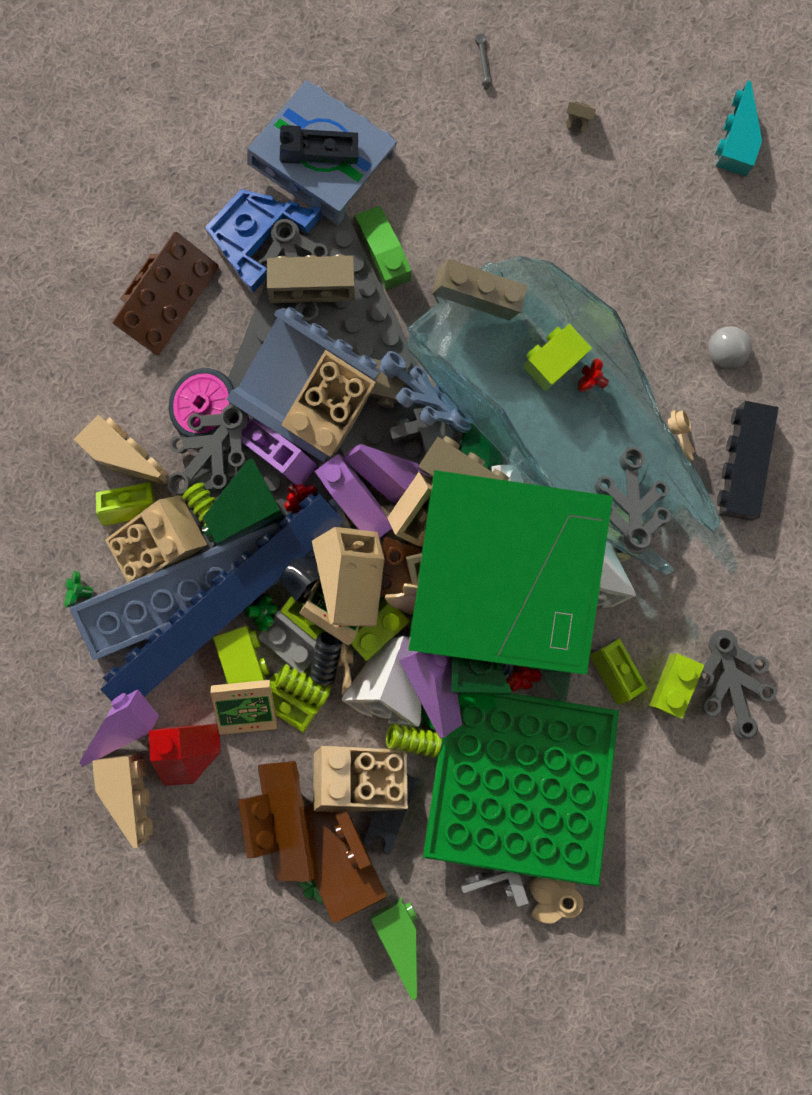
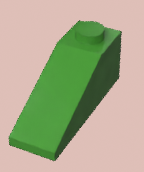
M379 205L356 214L355 219L385 291L410 282L411 268L381 206Z
M401 897L371 913V921L411 1000L417 998L416 924L414 920L418 919V916L411 902L405 904Z

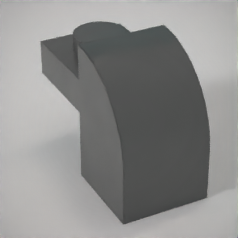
M424 408L414 409L413 416L415 421L410 422V419L399 420L393 423L394 427L389 428L392 444L420 437L425 455L437 437L444 439L447 436L452 440L453 438L447 423L436 421L432 426H429L420 419L419 413Z

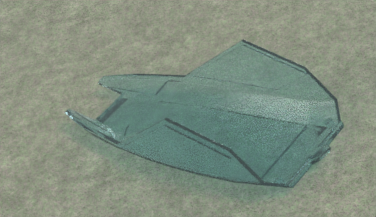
M516 256L498 263L489 262L480 268L486 272L528 285L522 311L510 321L434 296L437 304L408 327L407 349L465 417L534 485L598 494L594 488L595 483L600 477L608 476L614 481V485L627 497L626 472L621 468L619 459L627 448L636 447L645 455V462L638 470L640 500L649 492L650 487L656 481H663L669 487V493L665 498L657 500L641 515L642 526L651 520L652 513L659 507L667 508L671 513V517L683 507L711 532H714L720 526L721 521L700 476L691 462L685 457L680 445L661 417L648 379L617 311L554 263ZM570 323L593 349L545 392L523 368L528 361L526 355L536 345L539 344L542 348L549 341L546 337L558 326L562 330ZM595 358L600 359L604 363L601 372L605 378L609 379L606 388L601 389L594 385L592 389H587L585 393L578 391V382L581 377L585 376L581 372L585 365L591 367V362ZM601 483L604 489H608L605 483ZM656 488L658 493L663 494L660 488ZM612 500L616 513L629 524V516ZM658 514L661 520H665L662 514ZM609 522L608 543L632 558L666 575L674 571V568L651 547L645 553L639 555L627 551L622 543V534ZM658 527V528L651 534V536H652L660 527ZM632 538L635 543L639 544L636 538Z

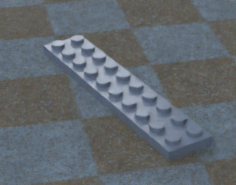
M334 498L327 500L344 521L339 527L351 529L343 509ZM279 521L221 547L218 545L155 573L145 575L71 606L69 610L93 661L146 639L157 628L165 629L170 624L168 619L181 608L184 612L192 605L190 599L202 589L204 592H207L214 585L211 581L223 570L226 573L236 566L233 562L243 552L247 551L250 554L258 547L255 542L266 532H269L271 535L279 528L277 525ZM314 549L304 557L315 556ZM278 579L271 586L281 583L280 580Z

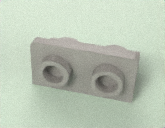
M278 610L273 619V625L269 627L268 631H263L258 638L293 668L298 669V672L301 674L312 663L316 640Z

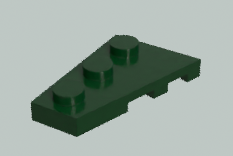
M451 656V694L511 695L512 692L502 670V663Z

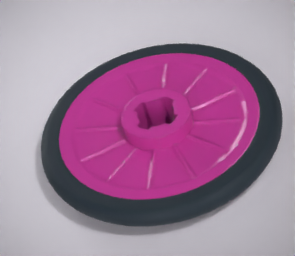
M200 368L185 374L176 383L169 399V416L178 432L185 437L213 435L220 426H207L205 430L196 432L188 427L187 422L192 414H200L202 416L221 414L226 406L232 404L226 400L231 390L234 389L228 377L215 369ZM203 400H205V403L203 404L202 408L200 409V408H199V405H201V403L203 402ZM200 418L194 421L195 428L200 426Z

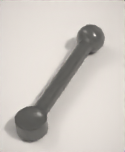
M480 33L476 36L475 42L479 46L484 76L482 85L485 88H489L493 81L488 73L484 47L486 36Z

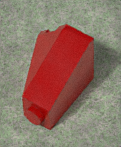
M217 723L163 727L149 730L150 761L164 786L194 784L221 753L220 734Z

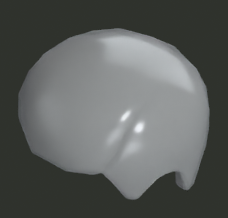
M734 326L718 329L709 339L708 353L711 360L721 368H740L751 356L752 342L748 334L740 328Z

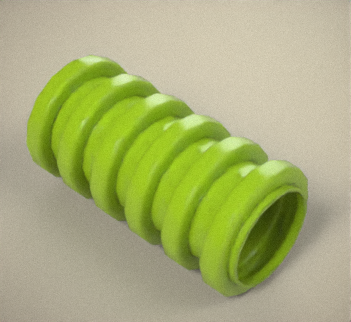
M197 483L185 491L182 498L184 501L188 500L189 508L193 507V513L200 516L198 520L205 523L202 517L216 499L209 496L211 492L204 489V483Z
M287 664L281 668L275 680V688L279 689L282 687L285 693L290 691L292 696L298 695L302 701L307 699L308 704L315 703L317 708L325 704L330 694V685L316 684L311 680L310 676L306 677V673L302 672L299 674L298 669L294 668L291 670Z
M393 723L387 731L386 744L388 749L396 748L398 751L404 749L407 753L412 751L413 754L421 753L422 756L429 755L431 758H436L441 749L442 738H439L437 732L432 733L430 730L424 732L423 729L418 728L416 730L415 727L408 728L406 725L399 727L398 723Z

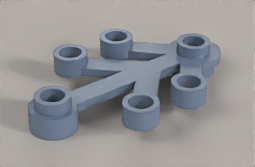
M388 351L381 360L380 370L389 378L399 377L416 391H411L405 387L402 388L396 395L401 405L410 407L414 402L427 405L419 413V417L429 426H432L436 421L447 423L455 432L467 433L471 429L472 415L465 408L455 406L449 396V391L444 386L436 384L433 388L428 380L427 373L418 366H415L409 374L404 371L406 367L404 359L399 354Z

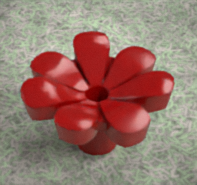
M595 358L591 362V367L588 365L583 367L581 372L585 376L581 377L578 382V391L585 393L587 389H592L594 385L601 389L606 388L609 379L605 378L601 372L604 363L600 359Z
M294 483L288 487L290 493L287 496L288 501L284 504L287 512L292 511L294 515L301 509L299 506L300 502L311 493L316 496L318 489L314 485L305 487L303 484L297 486Z
M513 665L515 673L506 678L511 691H516L521 686L524 690L532 688L531 682L541 680V673L538 669L530 670L529 667Z

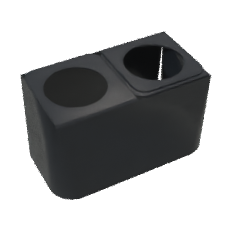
M315 556L292 559L280 576V582L297 604L306 602L315 582L320 580Z

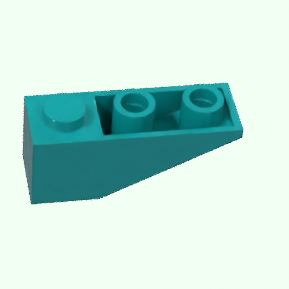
M748 80L742 90L737 89L731 103V106L735 107L733 115L728 114L723 126V130L727 131L725 139L719 140L714 155L718 156L716 167L743 176H747L753 168L762 143L752 82Z

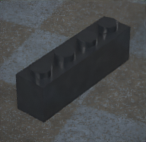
M744 401L738 408H734L731 417V424L735 425L733 435L729 436L726 445V451L730 452L729 460L724 463L721 474L722 479H725L724 489L719 491L717 497L720 515L750 521L760 518L779 407Z

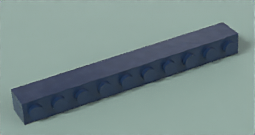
M312 493L300 502L299 506L301 509L293 516L291 513L285 515L277 523L279 528L270 535L269 532H266L255 542L258 546L250 554L247 551L243 552L233 562L236 566L228 573L225 570L219 573L211 581L214 585L207 592H204L202 589L190 599L192 604L184 612L181 608L168 619L170 624L165 629L157 628L146 638L148 643L141 650L135 647L125 656L124 660L126 663L119 669L116 666L111 668L102 677L104 682L100 690L111 701L123 693L128 695L136 690H139L145 697L274 584L292 559L306 556L313 549L312 540L334 527H339L344 522L342 517L320 493L316 496Z

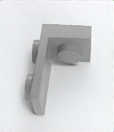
M493 870L491 873L482 875L481 872H475L465 876V881L460 883L462 892L466 893L507 879L508 882L503 883L508 900L514 899L517 907L528 904L520 876L516 873Z

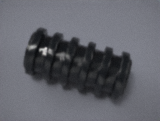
M328 632L320 633L317 636L314 657L312 659L310 678L319 685H330L335 681L342 641Z

